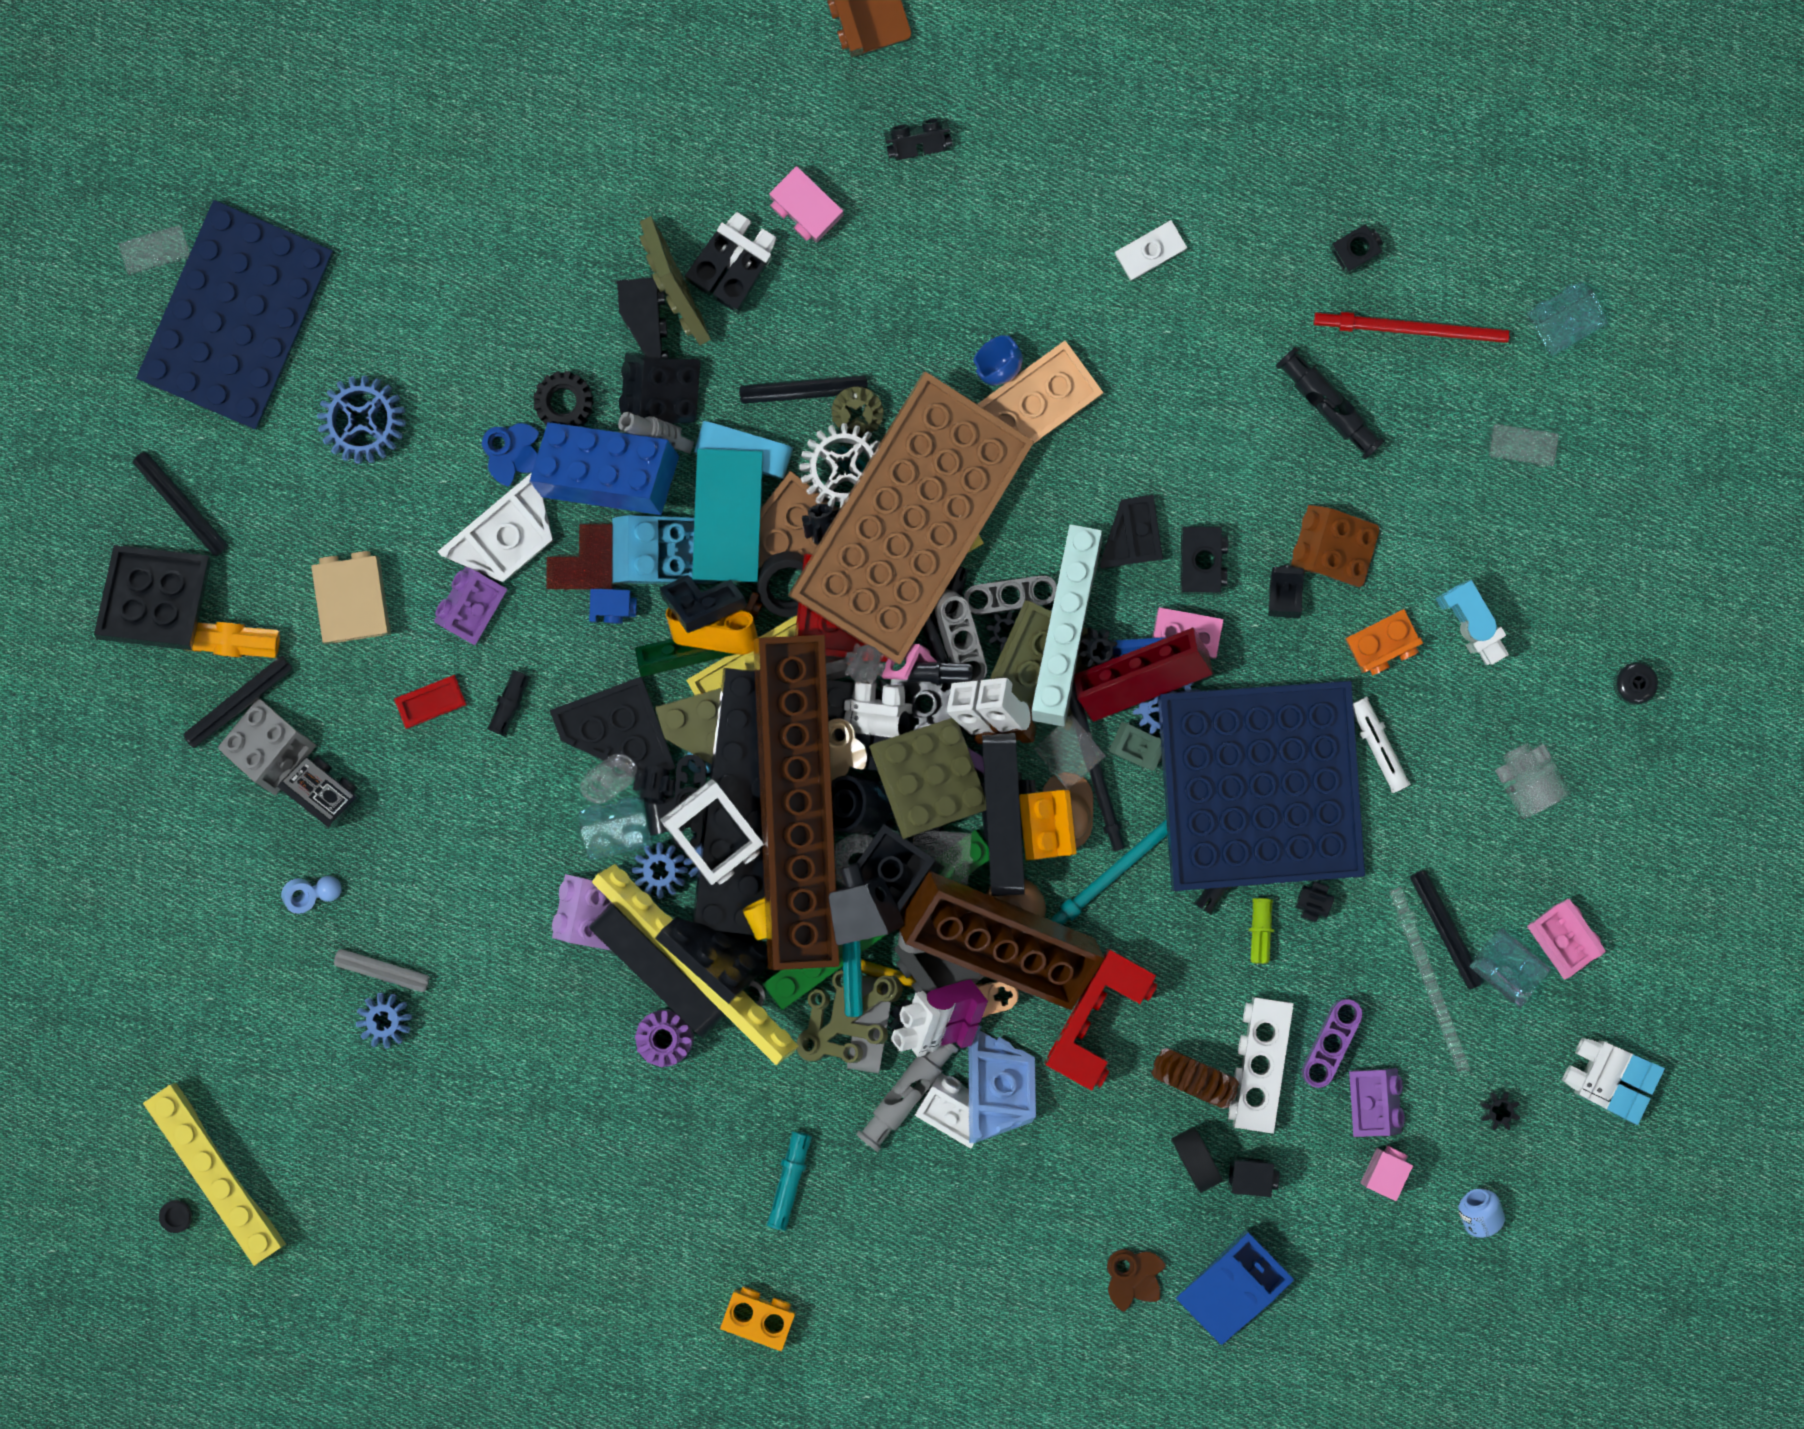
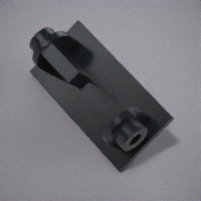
M933 118L923 121L921 126L909 128V125L903 124L890 128V132L884 133L886 144H893L886 146L889 159L895 158L897 161L918 156L916 144L921 143L924 155L947 151V147L953 146L951 135H944L945 132H950L948 121L941 122L940 118Z

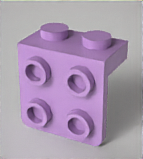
M565 874L564 882H562L559 888L560 901L558 911L552 921V938L610 950L588 926L612 902L592 883L593 880Z

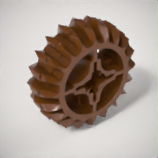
M1169 1048L1161 1049L1159 1055L1156 1056L1151 1072L1155 1079L1223 1109L1229 1108L1232 1100L1234 1101L1239 1086L1236 1078Z

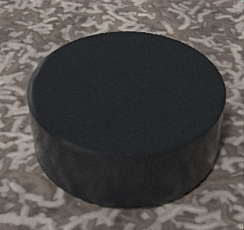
M182 1200L167 1202L159 1212L161 1226L170 1233H180L186 1230L193 1220L191 1207Z

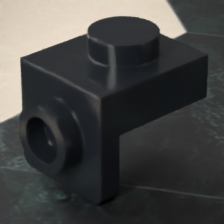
M1291 565L1272 567L1269 582L1268 616L1301 619L1304 569Z

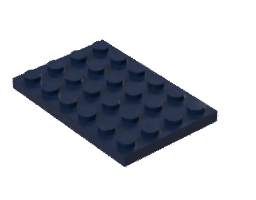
M213 200L136 379L257 430L334 252Z

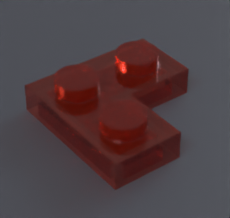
M579 524V557H547L546 589H612V524Z

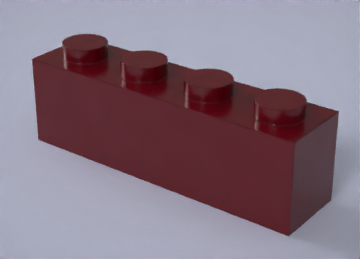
M1192 627L1074 675L1077 699L1094 722L1155 698L1160 694H1165L1213 675L1209 651Z

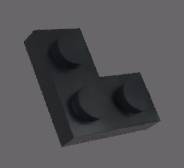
M687 575L659 588L662 599L687 633L747 607L744 596L732 580L701 592L690 576Z

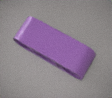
M1346 998L1339 999L1332 1005L1301 1070L1304 1081L1312 1087H1325L1333 1079L1362 1018V1009L1355 1001ZM1349 1004L1354 1009V1018L1348 1023H1342L1338 1018V1010L1341 1006ZM1329 1034H1336L1340 1039V1047L1334 1052H1327L1323 1046V1041ZM1320 1063L1324 1065L1326 1075L1321 1081H1312L1309 1077V1069L1312 1065Z

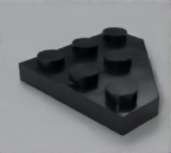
M642 677L550 710L560 740L568 745L634 775L644 772L646 766H657L668 771L676 768Z
M675 918L655 937L659 943L728 1004L768 969L767 946L758 942L753 936L715 931L704 924Z

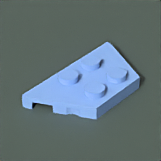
M980 1025L972 1046H968L969 1143H977L1032 1123L1036 1118L1035 1057L1023 1050L1015 1049L1008 1041L1001 1037H998L997 1040L980 1031L982 1027Z

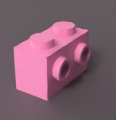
M1159 607L1157 609L1152 638L1170 637L1193 627L1208 649L1210 659H1215L1217 657L1223 619Z

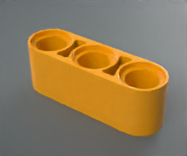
M668 607L666 610L672 639L676 644L738 655H745L754 651L753 639L758 638L753 616L749 612L739 610L700 629L687 633Z

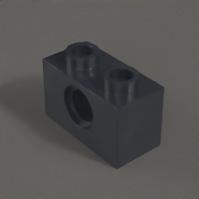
M1222 527L1181 528L1180 594H1220L1221 587H1227V567L1221 566L1222 554H1227L1228 535H1222ZM1207 552L1212 556L1213 565L1210 569L1204 570L1196 565L1195 557L1198 553Z

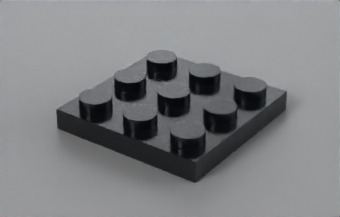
M114 545L94 631L95 638L105 641L192 650L211 565L210 557L207 555Z

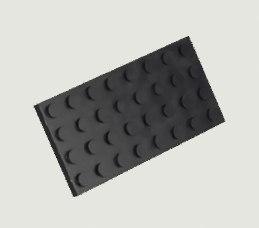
M724 667L710 780H714L762 841L755 671ZM826 679L828 722L837 718L844 719L846 712L844 710L845 700L852 699L854 683ZM836 729L835 738L842 741L845 734L843 730ZM717 798L706 806L700 857L712 871L749 842V839ZM763 845L759 848L760 854L747 864L742 861L734 867L733 871L735 873L722 884L715 882L711 885L698 870L692 922L704 924L715 931L754 935L743 913V909L765 897Z

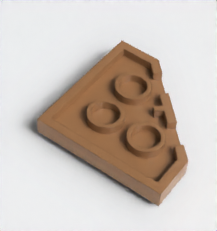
M791 471L761 508L759 568H761L764 561L774 554L789 551L798 552L804 556V554H813L819 545L813 541L812 537L805 538L802 516L808 515L809 508L817 504L816 498L819 493L816 491L814 494L808 495L807 489L810 486L803 484L801 479ZM825 498L821 504H828L829 500ZM834 505L832 511L840 509Z

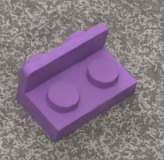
M465 566L463 571H459L454 577L451 585L452 590L447 599H443L439 603L435 612L436 618L434 623L476 645L507 589Z
M1398 1069L1349 1071L1353 1137L1400 1134L1404 1126L1405 1116L1403 1109L1400 1108L1399 1095L1402 1093L1403 1085L1402 1079L1398 1075Z

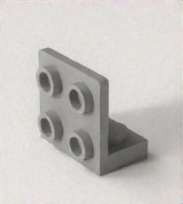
M257 699L221 742L218 749L255 783L276 796L281 790L277 787L279 783L306 756L308 757L317 745L290 726L264 701Z

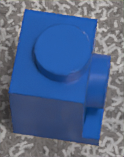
M591 589L589 621L591 623H598V617H604L603 623L623 624V618L637 616V598H631L632 592L630 590Z

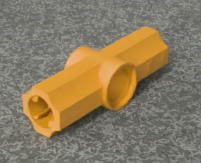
M216 622V624L198 623L193 649L189 651L213 652V655L242 658V655L277 659L280 647V631L248 628L243 624Z

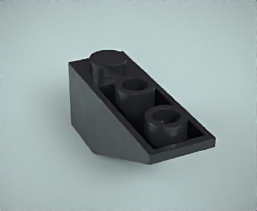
M653 278L617 280L619 314L644 355L650 358H669L668 350L662 351V338H667L666 318H660L659 308L660 305H665V290L660 292Z

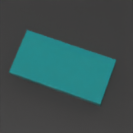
M697 449L692 580L758 582L763 451Z

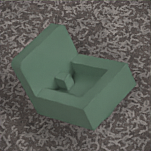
M1121 722L1109 752L1138 766L1154 771L1156 766L1162 761L1161 739Z

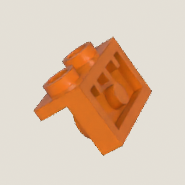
M1404 609L1345 638L1361 672L1365 673L1370 670L1372 676L1389 668L1390 666L1387 661L1397 656L1403 661L1419 653L1417 646L1423 644L1421 637L1417 636Z

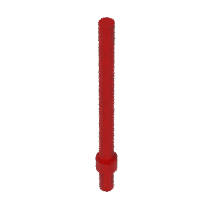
M1341 311L1340 315L1315 312L1313 325L1338 327L1339 331L1346 332L1360 329L1508 343L1509 330L1354 316L1353 312Z

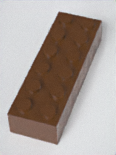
M931 871L927 874L902 915L905 926L899 928L906 945L1069 1010L1073 1009L1104 960V956L1095 938Z

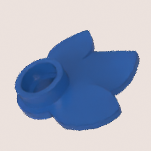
M517 423L508 429L493 427L484 434L482 447L489 456L488 470L500 484L509 487L516 471L519 473H532L538 454L531 444L535 442L539 435V432L532 426ZM497 437H501L505 441L504 447L501 449L493 447V441Z

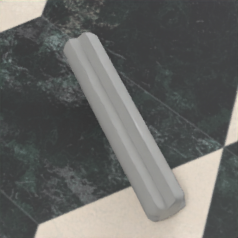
M339 949L335 955L334 965L419 992H425L429 983L428 975L343 949Z

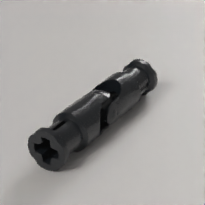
M1294 347L1275 366L1278 369H1282L1295 382L1294 387L1345 440H1350L1360 450L1362 458L1366 460L1385 442V439L1383 437L1379 438L1366 425L1367 420L1333 386L1316 366L1311 367L1298 353L1299 349ZM1336 406L1339 408L1340 414L1333 410Z

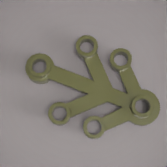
M842 970L837 971L832 978L836 994L831 1022L824 1028H822L824 1010L830 1003V996L827 991L820 989L812 990L808 995V1004L812 1007L809 1026L797 1039V1044L799 1045L797 1052L806 1061H818L826 1054L840 1057L847 1063H858L863 1057L861 1046L854 1043L840 1045L828 1042L837 1034L864 1038L869 1043L878 1045L883 1044L888 1038V1031L884 1026L856 1024L853 1022L861 1016L847 1017L845 1015L844 986L840 983V979L843 976ZM894 976L879 977L874 983V990L862 998V1016L881 1001H897L903 991L900 980ZM884 983H887L888 992L884 995L882 993V986ZM820 993L822 1002L820 1005H817L816 996ZM875 1029L880 1031L878 1040H875L873 1037ZM810 1039L814 1042V1048L811 1051L808 1049ZM852 1047L855 1050V1056L853 1059H851L848 1055V1052Z

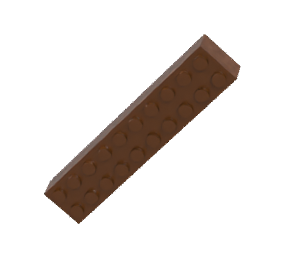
M825 635L755 638L753 643L762 842L764 844L763 867L768 969L839 967V949L835 941L829 903V894L836 890Z

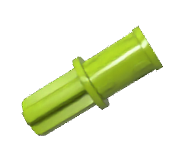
M1254 898L1252 899V928L1248 929L1249 932H1252L1251 962L1267 964L1270 961L1271 933H1274L1275 930L1272 929L1273 899Z

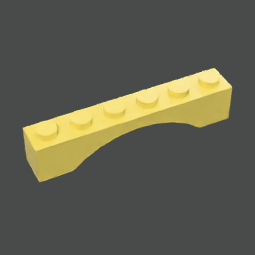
M177 1083L168 1085L143 1103L253 1266L286 1245L269 1218L254 1202L230 1170L208 1136L194 1108Z

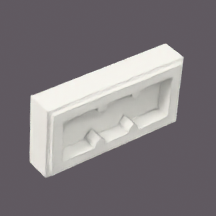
M1172 220L1119 249L1114 254L1131 282L1187 250V246Z

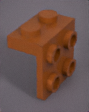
M827 0L832 19L838 18L842 30L837 31L842 50L848 48L851 58L906 41L911 37V30L901 0Z
M1308 505L1302 519L1300 535L1293 550L1291 566L1302 568L1305 572L1321 574L1355 587H1361L1364 585L1379 535V527L1376 524L1332 508Z

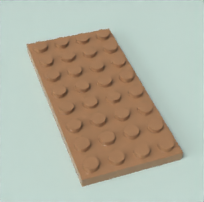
M923 372L788 596L889 660L900 665L1034 441L934 376Z

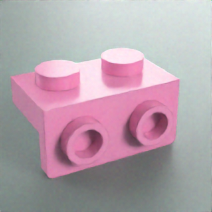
M1570 899L1552 906L1527 926L1564 980L1606 952L1601 945L1598 935L1590 929L1583 919L1580 909Z

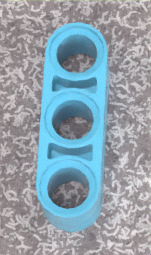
M707 421L702 423L694 449L696 454L697 449L763 451L762 474L779 479L785 478L793 451L791 446Z

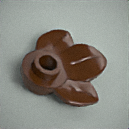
M1126 1249L1117 1250L1111 1254L1107 1262V1270L1112 1277L1109 1282L1108 1293L1118 1309L1126 1311L1132 1303L1133 1297L1146 1302L1159 1301L1160 1287L1154 1275L1160 1273L1166 1267L1159 1256L1148 1251L1134 1254ZM1120 1260H1127L1130 1266L1127 1271L1122 1272L1117 1269V1264Z

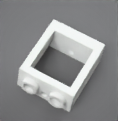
M712 779L660 819L711 885L715 882L722 884L735 873L733 871L734 867L742 861L747 864L760 854L759 848L764 845L719 785ZM717 798L749 839V842L711 871L678 828Z

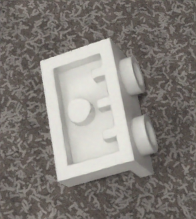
M941 1073L933 1083L915 1116L967 1147L972 1148L974 1143H969V1089L964 1087L956 1078Z

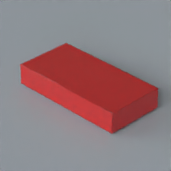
M456 675L394 698L405 729L467 706Z

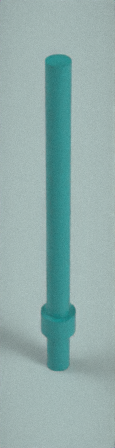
M1164 820L1074 899H1067L1059 906L1061 910L1049 920L1063 925L1069 919L1073 921L1082 913L1080 910L1167 836V821Z

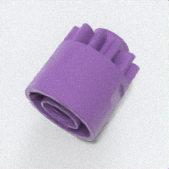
M672 1009L654 1011L639 1023L635 1035L637 1052L641 1054L647 1063L659 1067L675 1065L690 1052L694 1042L693 1029ZM665 1029L671 1033L672 1044L670 1046L664 1047L657 1042L656 1034L658 1030Z

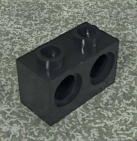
M1230 1157L1228 1190L1232 1194L1272 1197V1190H1278L1279 1170L1274 1168V1163L1270 1160Z

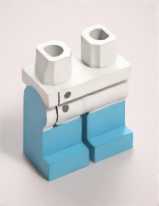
M1472 580L1462 582L1435 598L1442 610L1452 608L1461 623L1460 631L1462 636L1470 641V643L1466 644L1470 653L1478 652L1486 665H1492L1509 655L1500 640L1507 635L1502 627L1496 628L1495 619Z
M1581 1038L1575 1054L1588 1059L1589 1062L1584 1072L1569 1065L1562 1081L1575 1089V1094L1638 1125L1650 1098L1619 1084L1621 1080L1645 1093L1653 1095L1665 1068L1605 1041L1599 1040L1596 1042Z

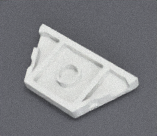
M532 473L442 547L438 553L442 557L504 583L553 542L544 500L529 481Z

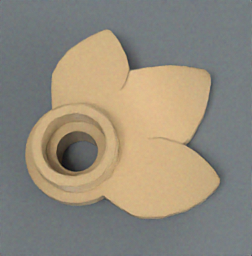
M841 718L829 721L832 781L839 776H846L850 766L856 769H865L867 751L865 746L855 738V730L850 722ZM836 729L843 730L845 737L842 741L835 738Z

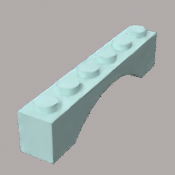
M1069 525L1032 706V721L1065 727L1084 620L1102 545V530Z

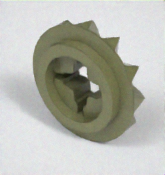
M850 387L843 390L836 396L832 404V421L837 425L840 433L841 425L846 423L848 427L847 434H853V429L857 425L860 426L858 436H864L867 431L872 433L877 430L883 419L881 400L874 392L864 387ZM866 404L862 414L865 419L857 417L855 420L849 421L852 413L849 407L858 409Z

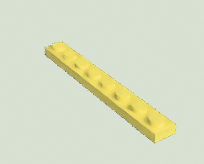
M614 864L596 875L592 883L775 1065L794 1053L799 1045L791 1038L787 1031L781 1029L768 1016L767 1012L758 1006L744 991L728 1004L655 939L658 933L673 919L665 914L652 901L651 897L629 878L625 871Z

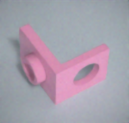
M912 644L904 657L906 661L905 666L898 671H893L895 663L888 659L881 677L883 679L907 680L915 662L937 663V661L930 655L931 653L927 648L920 644Z

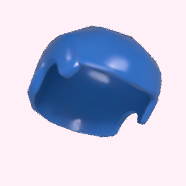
M1000 335L985 343L976 353L973 361L977 367L976 373L981 380L988 385L997 386L1011 381L1019 373L1022 367L1023 355L1016 342L1010 336Z

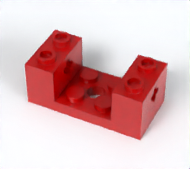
M1107 949L1103 955V962L1079 998L1044 1061L1046 1066L1091 1091L1095 1085L1101 1087L1110 1071L1105 1067L1108 1062L1075 1043L1074 1040L1076 1037L1083 1039L1091 1024L1087 1020L1092 1008L1098 1011L1107 996V993L1102 991L1105 985L1138 1004H1141L1143 999L1149 1001L1158 985L1153 982L1156 975L1110 949Z

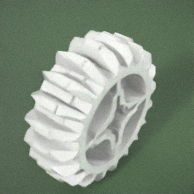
M846 423L841 425L840 434H836L835 427L830 425L828 427L829 437H826L820 430L817 432L819 444L811 439L807 442L813 453L809 451L802 452L801 457L809 460L810 463L800 464L799 469L810 472V474L804 475L801 478V482L803 484L813 483L807 489L808 495L819 491L820 494L816 498L817 504H821L826 497L830 499L828 506L832 507V509L835 502H841V508L850 493H837L833 491L834 488L844 481L856 484L862 474L855 465L859 455L864 451L870 460L874 451L879 446V441H875L871 445L867 443L872 436V433L869 431L862 438L858 437L860 426L857 425L853 429V434H847L848 427ZM836 443H850L854 445L853 448L843 455L826 449ZM819 456L825 460V463L832 470L825 485L820 481L816 470ZM851 456H853L849 466V470L852 473L848 475L846 473L844 475L839 474L836 478L838 466L835 462L841 461L843 464V461L848 462Z

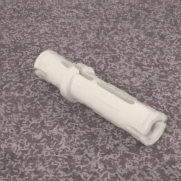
M1365 697L1354 702V715L1362 730L1360 735L1362 739L1366 738L1391 788V792L1395 793L1411 785L1383 730L1386 727L1383 722H1379L1369 702V698ZM1365 717H1368V719H1369V721H1370V723H1371V725H1372V727H1373V729H1374V731H1375V733H1376V735H1377V737H1378V739H1379V742H1378V743H1377V741H1376V739H1375V737H1374V735H1373V733H1372V731H1371V729H1370V727H1369V725H1368V723H1367ZM1381 747H1383V749H1384V751H1385V753H1386V755H1387V757H1388V759H1389V761H1390V763H1391V765H1392V767H1393V769H1394V773H1392V771H1391V769H1390V767H1389V765H1388V763H1387V761H1386V759H1385V757H1384V755H1383V753H1382V751H1381Z

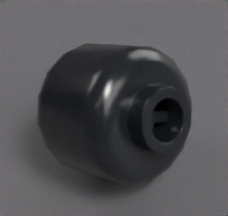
M1634 662L1624 665L1617 671L1613 687L1615 694L1621 701L1630 705H1639L1648 702L1655 696L1659 681L1657 674L1650 666L1645 663Z

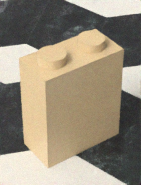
M370 551L352 553V559L339 561L338 556L319 558V564L311 565L322 642L324 644L391 635L380 558L378 556H371Z

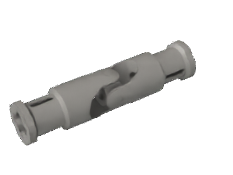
M951 1043L939 1046L936 1051L927 1052L924 1056L916 1057L892 1090L873 1111L874 1117L863 1131H858L856 1135L875 1151L879 1152L881 1143L892 1130H897L912 1108L942 1073L941 1067L952 1053H957L959 1048ZM917 1081L915 1087L913 1088L911 1084Z

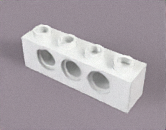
M1252 997V1002L1245 1004L1243 1022L1248 1023L1247 1035L1240 1036L1238 1054L1243 1055L1242 1067H1236L1234 1078L1239 1082L1237 1100H1232L1228 1112V1119L1233 1120V1127L1274 1134L1293 1003ZM1262 1023H1269L1273 1027V1036L1268 1041H1260L1256 1036V1029ZM1263 1055L1268 1060V1068L1263 1073H1254L1251 1069V1061L1254 1057ZM1252 1088H1260L1264 1095L1263 1101L1257 1106H1251L1246 1101V1094Z

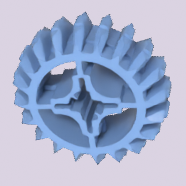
M352 376L349 377L350 388H346L339 381L337 382V387L341 392L338 395L330 389L327 391L328 396L333 401L331 404L323 400L321 401L320 405L328 409V414H317L319 420L327 421V424L318 427V431L320 433L330 432L323 439V442L326 445L334 441L336 442L331 449V452L335 455L344 449L342 454L343 460L348 461L352 453H355V463L361 464L363 454H366L368 462L374 463L375 457L373 452L377 451L381 458H385L387 455L382 447L387 445L390 449L395 450L396 445L390 441L391 437L403 438V434L396 431L395 427L406 426V421L396 419V416L405 413V409L403 407H393L401 399L398 395L387 398L392 391L389 385L379 391L381 380L376 378L371 387H369V378L362 376L361 384L358 386L356 379ZM358 394L375 396L371 402L368 401L361 407H355L347 401L348 398ZM382 404H384L387 411V425L384 432L375 423V416ZM339 408L348 416V424L341 437L336 427V416ZM352 409L357 414L359 413L363 416L368 413L369 417L366 419L369 420L368 424L374 430H370L367 426L364 427L361 424L355 427L354 423L357 421L350 410ZM361 433H369L377 439L375 442L365 446L348 444L352 438L355 439Z

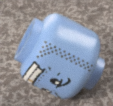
M1474 1189L1468 1192L1459 1203L1458 1209L1465 1230L1470 1235L1485 1238L1494 1235L1503 1227L1505 1222L1504 1211L1499 1198L1494 1192L1486 1189Z

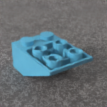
M634 515L612 518V583L669 584L687 575L692 579L695 518ZM693 580L695 584H717L715 580Z

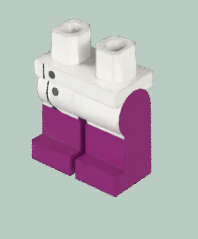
M971 979L931 990L928 994L924 991L917 992L912 1004L902 1007L899 1015L904 1026L893 1031L891 1040L899 1051L912 1049L917 1057L924 1056L927 1052L936 1051L939 1046L957 1042L960 1048L972 1046L979 1027L978 1023L981 1022L988 1000Z

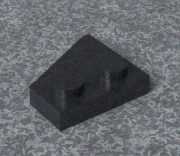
M1148 495L1121 499L1100 561V569L1163 560L1154 496Z

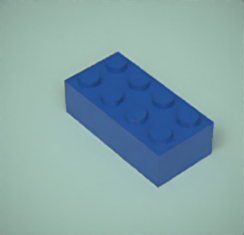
M548 422L529 481L542 498L662 515L679 455L668 439Z

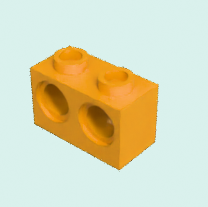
M742 1286L741 1291L734 1289L720 1329L782 1352L796 1311L790 1309L792 1304L778 1298H773L772 1302L759 1298L760 1292ZM740 1303L749 1304L753 1309L752 1317L747 1320L739 1319L734 1312L736 1305ZM769 1315H779L784 1321L783 1328L779 1331L769 1330L765 1324V1319Z

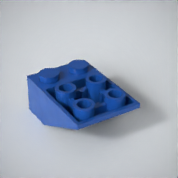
M1245 1229L1176 1299L1222 1345L1267 1307L1294 1279Z

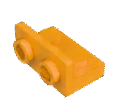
M1067 789L1019 795L1026 860L1075 855L1076 843L1070 791Z

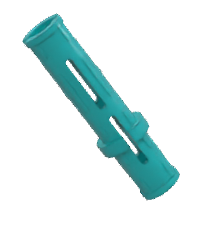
M793 1130L786 1157L782 1158L780 1164L783 1166L781 1177L766 1225L777 1230L781 1229L782 1231H787L802 1172H805L807 1167L804 1163L812 1136Z

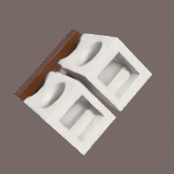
M1008 678L981 680V683L969 681L951 684L946 712L969 734L975 735L974 740L978 744H982V735L1015 733L1016 741L1020 740L1022 743H1033L1035 740L1037 727L1032 721V707L1028 706L1024 701L1020 702L1011 692L1013 684Z

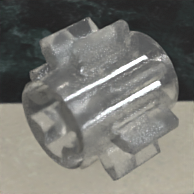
M857 643L852 652H847L844 662L849 665L845 674L850 675L856 681V684L867 681L870 684H874L877 675L882 676L886 666L880 663L884 655L879 653L873 646H860Z

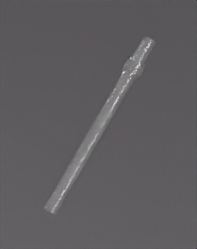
M1401 886L1391 889L1389 892L1398 913L1395 916L1400 929H1404L1458 1074L1465 1073L1470 1070L1416 927L1415 923L1418 920L1415 912L1410 910Z

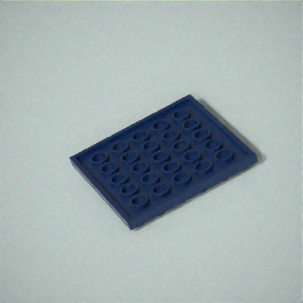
M1351 681L1170 693L1158 696L1171 891L1365 876Z

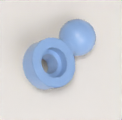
M333 876L320 878L314 886H311L305 879L297 878L285 884L281 892V898L289 911L300 914L310 910L315 904L316 898L327 902L336 900L341 894L342 887L340 881ZM302 890L299 896L292 897L295 891Z

